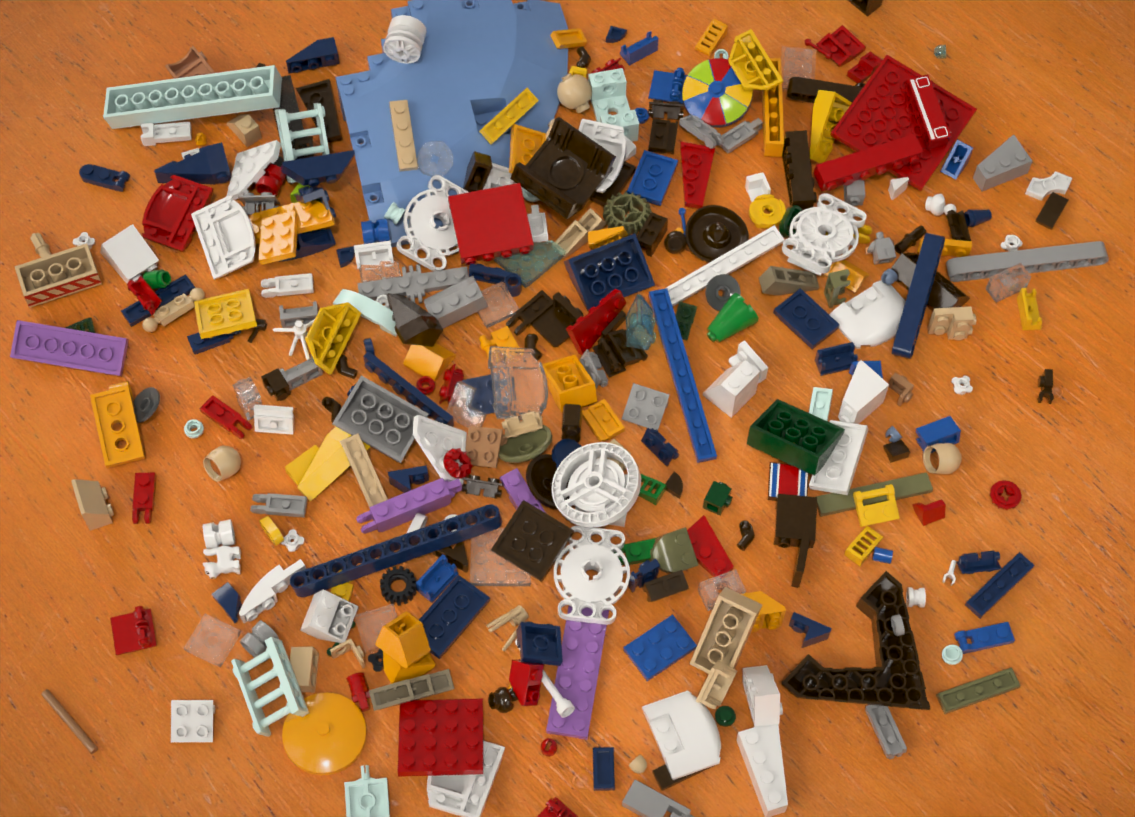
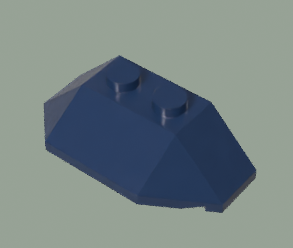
M351 150L282 162L281 172L303 186L309 185L314 187L324 182L328 184L335 183L341 178L352 162L355 152Z

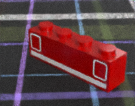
M928 74L908 79L905 90L926 148L931 149L947 145L952 132L950 127H947L946 115L944 111H941L940 99L935 94L934 82L930 80Z

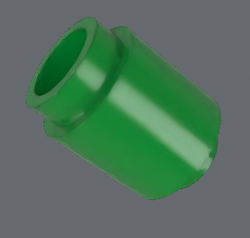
M163 269L148 271L143 275V279L153 290L165 288L171 282L169 272Z

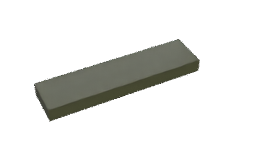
M1011 667L937 693L936 697L944 714H948L1016 690L1021 685Z

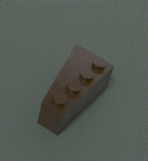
M807 130L787 131L784 136L782 160L790 206L798 205L802 210L812 208L814 203L817 202L816 192L813 191L814 178L811 173L812 166L809 156Z

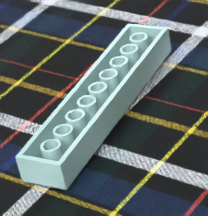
M275 65L109 87L106 89L103 118L112 129L140 126L143 123L156 124L280 107L282 77Z

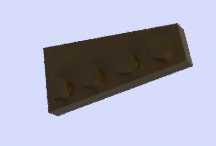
M330 79L296 88L307 110L314 109L313 103H321V106L324 107L325 117L323 119L327 142L342 139ZM311 117L317 127L316 117Z

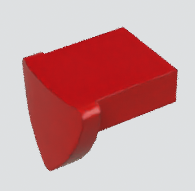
M942 499L927 505L920 502L913 504L914 511L923 526L945 518L946 504Z

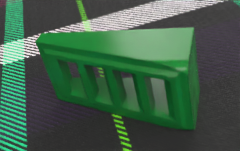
M641 474L643 485L638 496L657 505L665 493L667 485ZM649 485V489L647 491L644 490L646 486Z

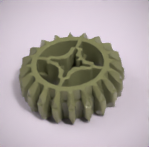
M625 191L623 195L618 192L617 197L612 195V200L608 199L607 205L603 209V218L607 223L606 225H608V228L623 226L628 236L631 234H636L637 236L652 212L650 204L647 203L646 198L641 199L640 194L635 196L634 192L628 194Z

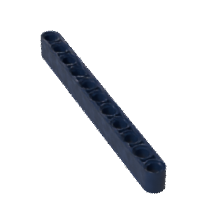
M493 504L486 505L299 571L291 576L290 584L298 597H307L323 589H330L496 530L502 525V517L497 506Z

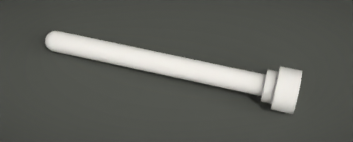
M543 670L541 681L557 703V712L562 718L571 715L575 710L574 705L570 700L561 696Z

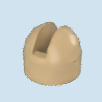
M639 755L629 764V767L635 773L640 774L647 768V762L642 755Z

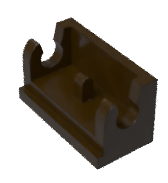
M651 212L637 235L641 249L642 247L645 248L646 254L652 257L668 230V218Z
M680 570L645 582L642 588L647 593V601L653 602L688 590L689 586L683 571Z

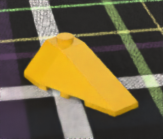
M819 90L813 105L810 159L818 164L825 162L832 151V144L835 138L830 134L852 104V102L836 92Z
M335 427L327 434L297 487L310 502L351 466L340 441L352 435L338 427ZM363 442L366 451H368L371 446Z

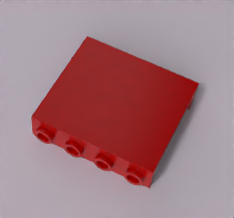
M520 183L448 196V204L453 219L461 264H475L476 261L480 260L488 262L501 256L502 258H509L512 254L520 253L524 255L533 250L534 243Z

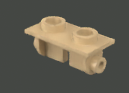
M539 411L521 414L523 421H520L518 416L506 418L502 422V427L505 429V437H517L521 434L535 432L543 428L542 416H540Z

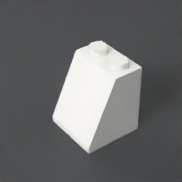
M133 224L101 245V255L126 283L131 280L137 281L145 272L157 269L159 259Z
M744 360L728 368L702 395L732 418L756 394L760 371Z
M862 360L858 362L843 398L838 415L840 422L859 424L884 402L889 384Z

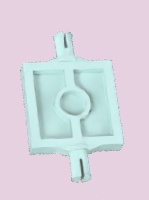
M364 765L361 766L360 779L344 782L346 817H390L387 778H371L369 765H365V768Z

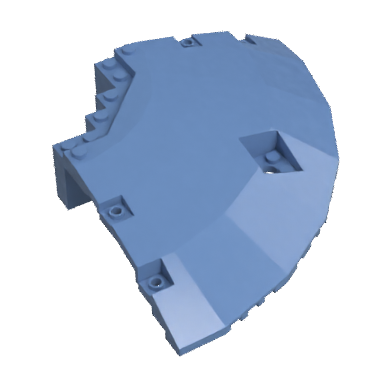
M512 0L407 1L408 6L391 9L392 18L401 15L411 16L425 25L427 33L418 61L406 64L392 60L384 52L385 39H381L382 54L367 56L369 71L336 77L343 120L347 123L352 148L355 152L354 156L369 221L371 220L375 223L378 219H385L384 215L393 202L397 204V207L406 209L412 198L423 191L429 190L428 182L435 175L442 176L463 188L467 167L474 151L491 156L492 163L509 168L511 127L492 144L479 131L524 89L528 88L539 101L514 124L543 133L548 131V124L554 119L560 106L557 96L558 85L563 81L562 77L568 74V48L557 49L550 36L553 31L568 30L560 3L542 0H527L514 4ZM408 100L418 165L417 170L399 172L389 101ZM434 180L432 182L434 188H441L439 181ZM448 190L449 196L457 195L455 190ZM425 195L420 196L417 200L420 201L425 198ZM412 203V205L410 206V209H409V211H408V212H410V213H411L412 209L414 208L413 203ZM404 214L397 225L391 219H387L391 247H396L398 240L403 236H407L403 224ZM434 218V222L436 224L434 228L437 229L439 226L442 227V221L438 218ZM401 241V245L409 244L408 241Z

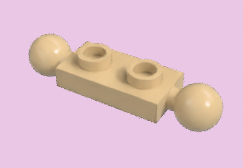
M193 288L188 297L183 293L168 304L161 306L153 314L154 318L148 317L143 321L142 326L144 330L153 332L157 329L159 323L165 326L194 308V301L204 299V291L201 288Z

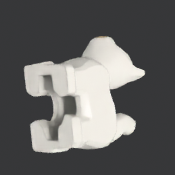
M224 545L212 549H204L203 553L206 556L217 555V563H203L205 574L210 579H215L221 573L235 572L236 574H241L239 560H234L235 558L241 559L240 547Z

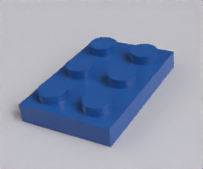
M644 150L627 193L631 194L634 192L635 196L640 194L641 199L646 198L647 202L661 206L678 165V160Z
M672 614L624 646L623 650L648 682L694 651L697 645Z

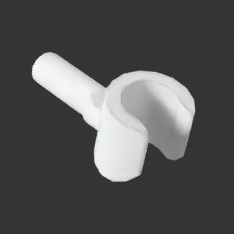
M955 560L951 561L949 571L942 579L944 583L947 577L951 578V586L956 580L954 575Z

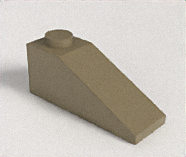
M770 266L759 277L764 294L785 295L795 293L800 288L804 292L819 289L816 274L808 271Z

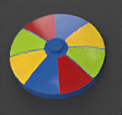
M714 58L698 64L690 71L683 85V101L688 113L697 116L711 127H725L737 122L746 114L752 103L753 89L743 88L728 62L729 59Z

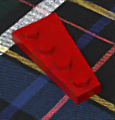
M680 141L684 206L699 209L704 204L715 148L711 149L707 146Z
M614 289L600 300V304L597 307L590 308L586 316L579 317L576 320V324L573 326L569 325L566 328L578 354L583 355L586 349L589 350L602 335L601 332L626 305L621 290Z

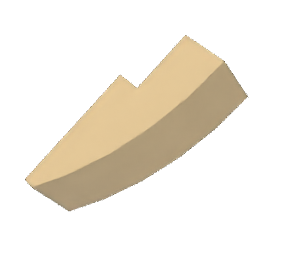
M590 208L579 221L575 220L551 247L565 259L588 242L589 231L601 230L607 223Z

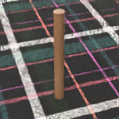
M48 689L44 690L41 694L88 751L91 754L95 753L98 750L97 746Z

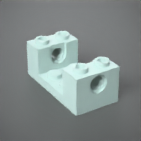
M623 68L588 74V81L592 89L590 101L596 122L621 126L624 129V136H627L632 142L638 141L639 121L636 111L630 110L626 97L627 81ZM609 112H616L617 114H616V115H611V114H608V113H609Z

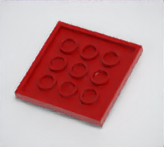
M483 699L414 700L400 704L398 777L483 774Z

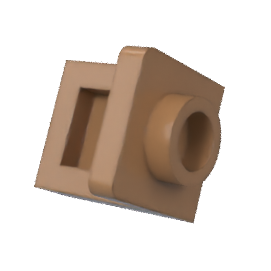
M895 372L890 379L889 388L900 395L897 405L901 406L904 402L908 403L913 396L912 390L914 385L907 378Z

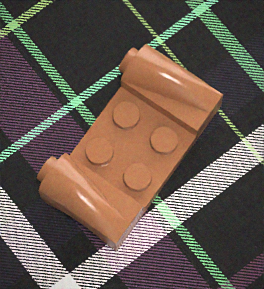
M194 46L190 47L183 59L165 66L174 79L215 73L206 62L208 59L203 52H198Z

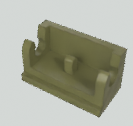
M848 269L828 274L824 295L829 308H833L834 305H839L846 301V298L838 299V295L845 293V287L851 282L847 280L850 274Z

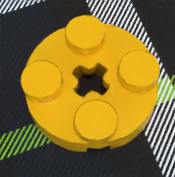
M770 194L757 196L749 208L750 219L760 229H769L774 225L776 227L779 226L786 212L783 201L774 198ZM768 209V211L772 212L770 214L764 213V210Z

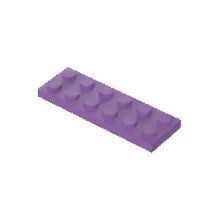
M17 320L10 357L122 376L129 339Z

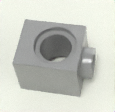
M860 179L850 185H844V202L852 206L863 205L865 198L864 180Z

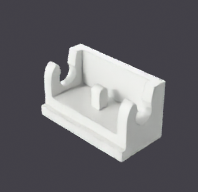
M391 240L354 245L357 270L394 265Z

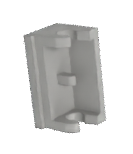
M317 301L313 302V306L284 309L283 305H280L279 311L282 328H293L296 321H302L306 325L314 320L318 314Z
M310 354L309 360L286 371L283 368L279 369L290 390L323 375L322 369L315 364L312 354Z

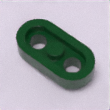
M798 205L788 207L779 224V232L784 238H790L791 222L799 212L803 211Z

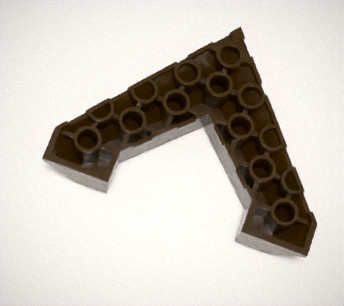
M885 571L856 605L872 621L876 667L872 669H862L861 667L844 669L824 668L808 654L781 683L796 698L930 710L929 701H927L925 693L926 687L923 674L919 667L920 661L914 635L909 623L908 609L903 597L902 584ZM898 614L902 618L905 634L900 636L894 634L891 624V617Z

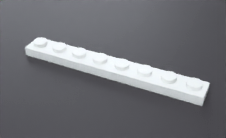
M776 226L770 227L668 286L667 289L672 306L679 304L706 288L708 282L714 276L720 274L729 275L782 244L784 238Z

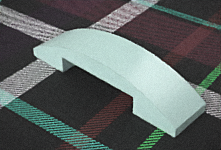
M342 289L334 300L333 305L349 302L361 312V317L379 325L381 330L395 337L397 336L394 328L396 323L392 320L393 311L382 304L347 289Z

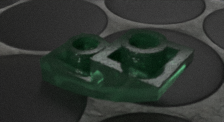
M679 302L675 316L682 340L688 341L697 306Z

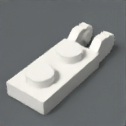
M311 273L278 276L261 281V286L268 288L261 292L262 297L273 298L276 295L314 293L313 276Z

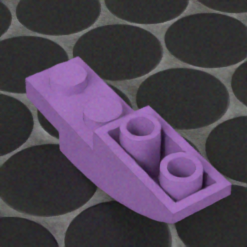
M518 468L500 477V481L509 494L508 498L516 510L521 502L525 500L545 512L540 502L531 493Z

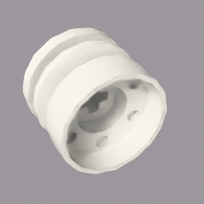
M401 15L392 18L383 46L386 55L399 63L408 64L418 61L427 33L425 25L411 16Z

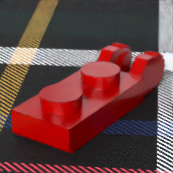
M213 395L200 407V412L228 432L231 431L239 439H243L245 435L235 427L238 423L246 430L250 431L253 428L238 412Z
M155 472L135 473L132 505L133 524H138L140 511H145V523H151L152 511H154Z

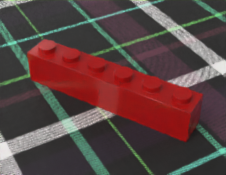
M912 134L817 164L813 174L821 191H831L838 186L850 185L860 179L866 180L876 174L882 175L892 169L898 170L904 165H914L920 161L924 151L916 135Z

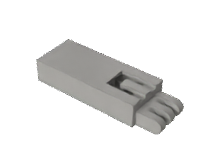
M634 780L622 801L623 807L641 817H663L666 811L672 813L670 817H694L690 815V809L637 780Z

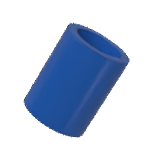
M875 547L872 560L891 564L893 550Z

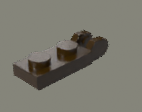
M541 290L516 311V314L507 321L506 326L510 328L520 319L523 323L515 329L514 333L516 335L521 334L538 317L553 306V300Z

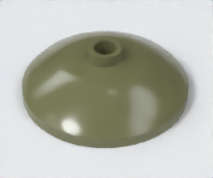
M543 425V428L535 432H527L517 437L507 438V443L500 446L499 458L509 463H522L533 460L549 447L552 441L550 429Z

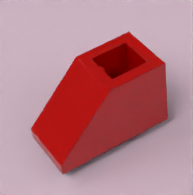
M521 659L512 660L509 682L521 706L538 705L543 677V664L521 662Z

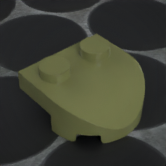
M686 527L661 535L655 539L653 548L650 551L651 560L657 559L660 564L659 569L666 572V574L698 566Z

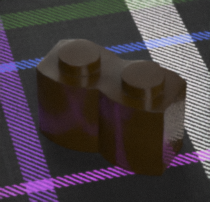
M565 404L563 406L562 439H571L577 443L580 441L582 407L580 405Z

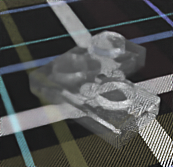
M459 381L456 384L446 412L453 416V421L467 428L469 426L482 427L487 414L470 406L477 389Z

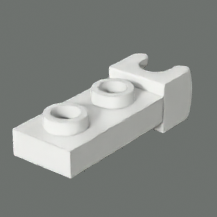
M190 122L155 125L154 123H143L140 125L143 132L141 141L144 146L192 140Z

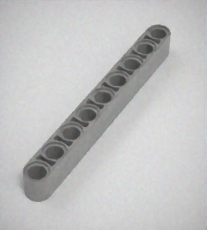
M1095 241L949 259L946 262V268L950 281L960 282L1098 266L1108 262L1109 257L1104 242Z

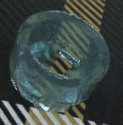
M946 44L935 47V57L940 59L946 58Z

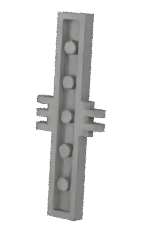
M417 264V271H413L412 265L409 266L410 272H406L405 266L401 267L403 274L401 277L357 283L359 294L374 301L380 295L392 293L404 295L408 299L411 298V301L414 303L415 298L418 297L419 303H423L422 296H425L426 292L445 290L469 278L467 266L421 273L420 264Z

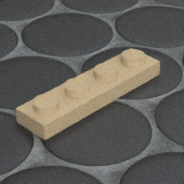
M408 100L389 101L399 172L417 170L418 165Z
M359 433L341 440L340 443L368 506L371 507L388 500Z

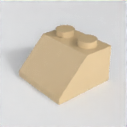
M71 480L81 515L89 530L91 531L113 523L111 516L114 515L111 504L107 505L106 499L109 496L106 488H101L99 481Z

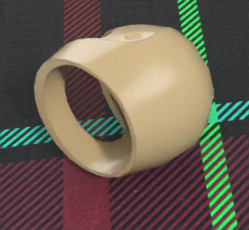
M952 443L930 445L925 448L923 453L925 468L930 473L951 474L959 468L962 461L959 449ZM933 448L939 456V467L937 470L933 468L930 461V454Z
M224 445L210 452L204 458L203 465L207 474L214 481L219 482L238 472L241 458L234 448ZM210 459L218 466L221 476L212 469Z

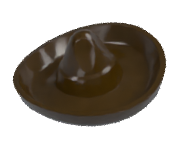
M708 205L696 210L689 218L685 229L686 241L692 253L700 260L708 263L749 240L748 229L741 217L732 210L718 205Z

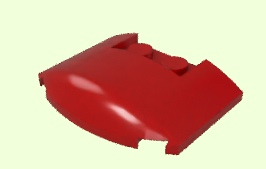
M172 175L170 177L172 180L165 185L162 183L147 204L142 221L144 226L142 236L144 239L184 252L192 242V236L196 230L191 214L210 204L213 188Z

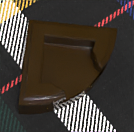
M674 471L665 483L667 485L666 491L680 499L683 491V482Z

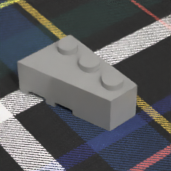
M1013 135L977 165L973 179L980 190L985 191L1027 174L1032 164V159L1015 135Z

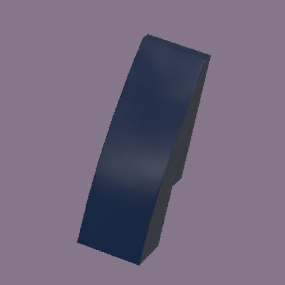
M331 229L313 230L297 234L296 257L280 260L279 262L303 258L335 246L336 243Z

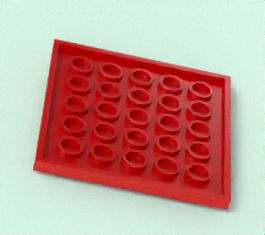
M886 55L830 135L858 152L915 134L924 151L920 161L914 165H904L898 170L892 169L888 172L898 178L908 177V184L922 191L976 113L977 108L934 83L935 94L940 99V108L946 115L947 127H950L952 136L947 145L927 149L905 90L908 79L922 75L891 56Z

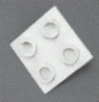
M171 700V742H213V714H215L216 710L213 700Z

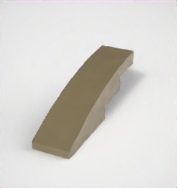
M446 669L369 690L373 709L377 711L454 690L450 671Z

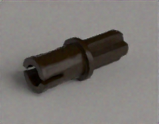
M919 226L910 234H905L904 238L895 244V251L901 255L911 246H915L916 241L926 234V229L923 226Z

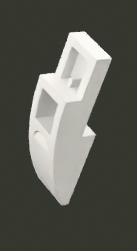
M301 559L285 570L280 565L276 566L254 586L239 612L243 623L253 621L258 617V614L274 607L276 602H278L276 593H281L288 588L293 574L306 569Z

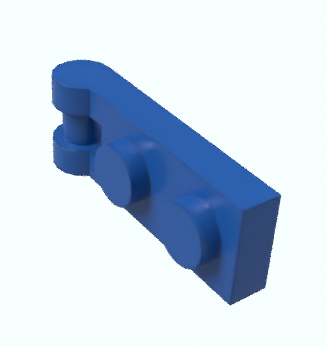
M1009 622L968 631H958L954 634L963 654L1007 645L1015 641ZM966 639H971L972 644H968Z

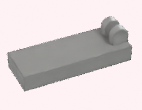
M866 706V714L886 758L893 759L894 756L900 757L903 753H906L907 747L888 706Z

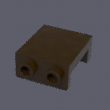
M778 494L775 506L774 545L782 548L790 546L799 548L802 535H807L810 537L808 549L813 548L816 538L817 497Z

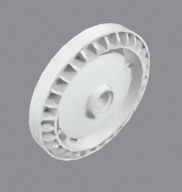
M606 442L587 444L570 453L557 468L552 482L553 501L560 513L571 523L578 526L592 528L611 524L623 517L636 502L641 488L640 470L629 452L618 445ZM607 457L616 459L626 466L628 472L627 485L625 474L616 462L607 459ZM612 502L614 503V504H612L611 506H609L608 508H606V506H607L609 503H612ZM575 505L578 509L585 512H580L578 510L573 509L570 506Z

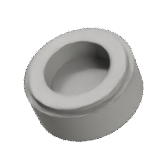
M900 614L892 616L891 624L894 634L896 636L904 635V625Z

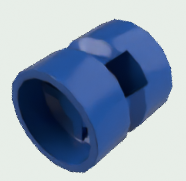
M387 218L378 219L375 223L371 220L361 222L364 244L375 243L376 241H390Z

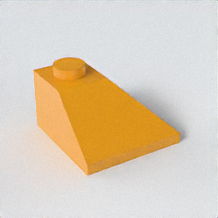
M383 652L384 672L391 684L420 677L436 665L430 654L406 669L387 653Z

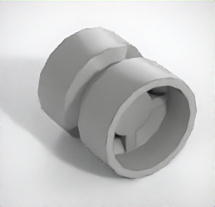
M260 620L252 628V633H247L239 642L255 658L266 651V639L270 637L279 639V637L270 626Z

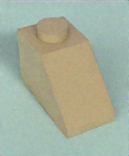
M240 114L227 122V126L246 147L262 139L259 125L249 114Z

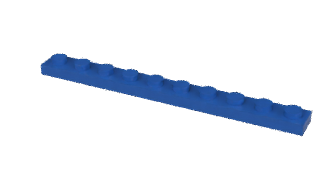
M668 289L649 291L648 296L697 463L715 460L717 454Z

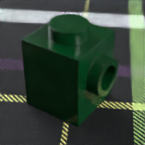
M713 481L704 499L703 508L721 516L725 506L729 507L733 499L730 496L732 488L723 482Z

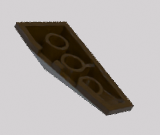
M388 293L389 308L393 311L392 320L396 323L394 327L395 332L402 343L433 347L443 332L438 319L404 295Z

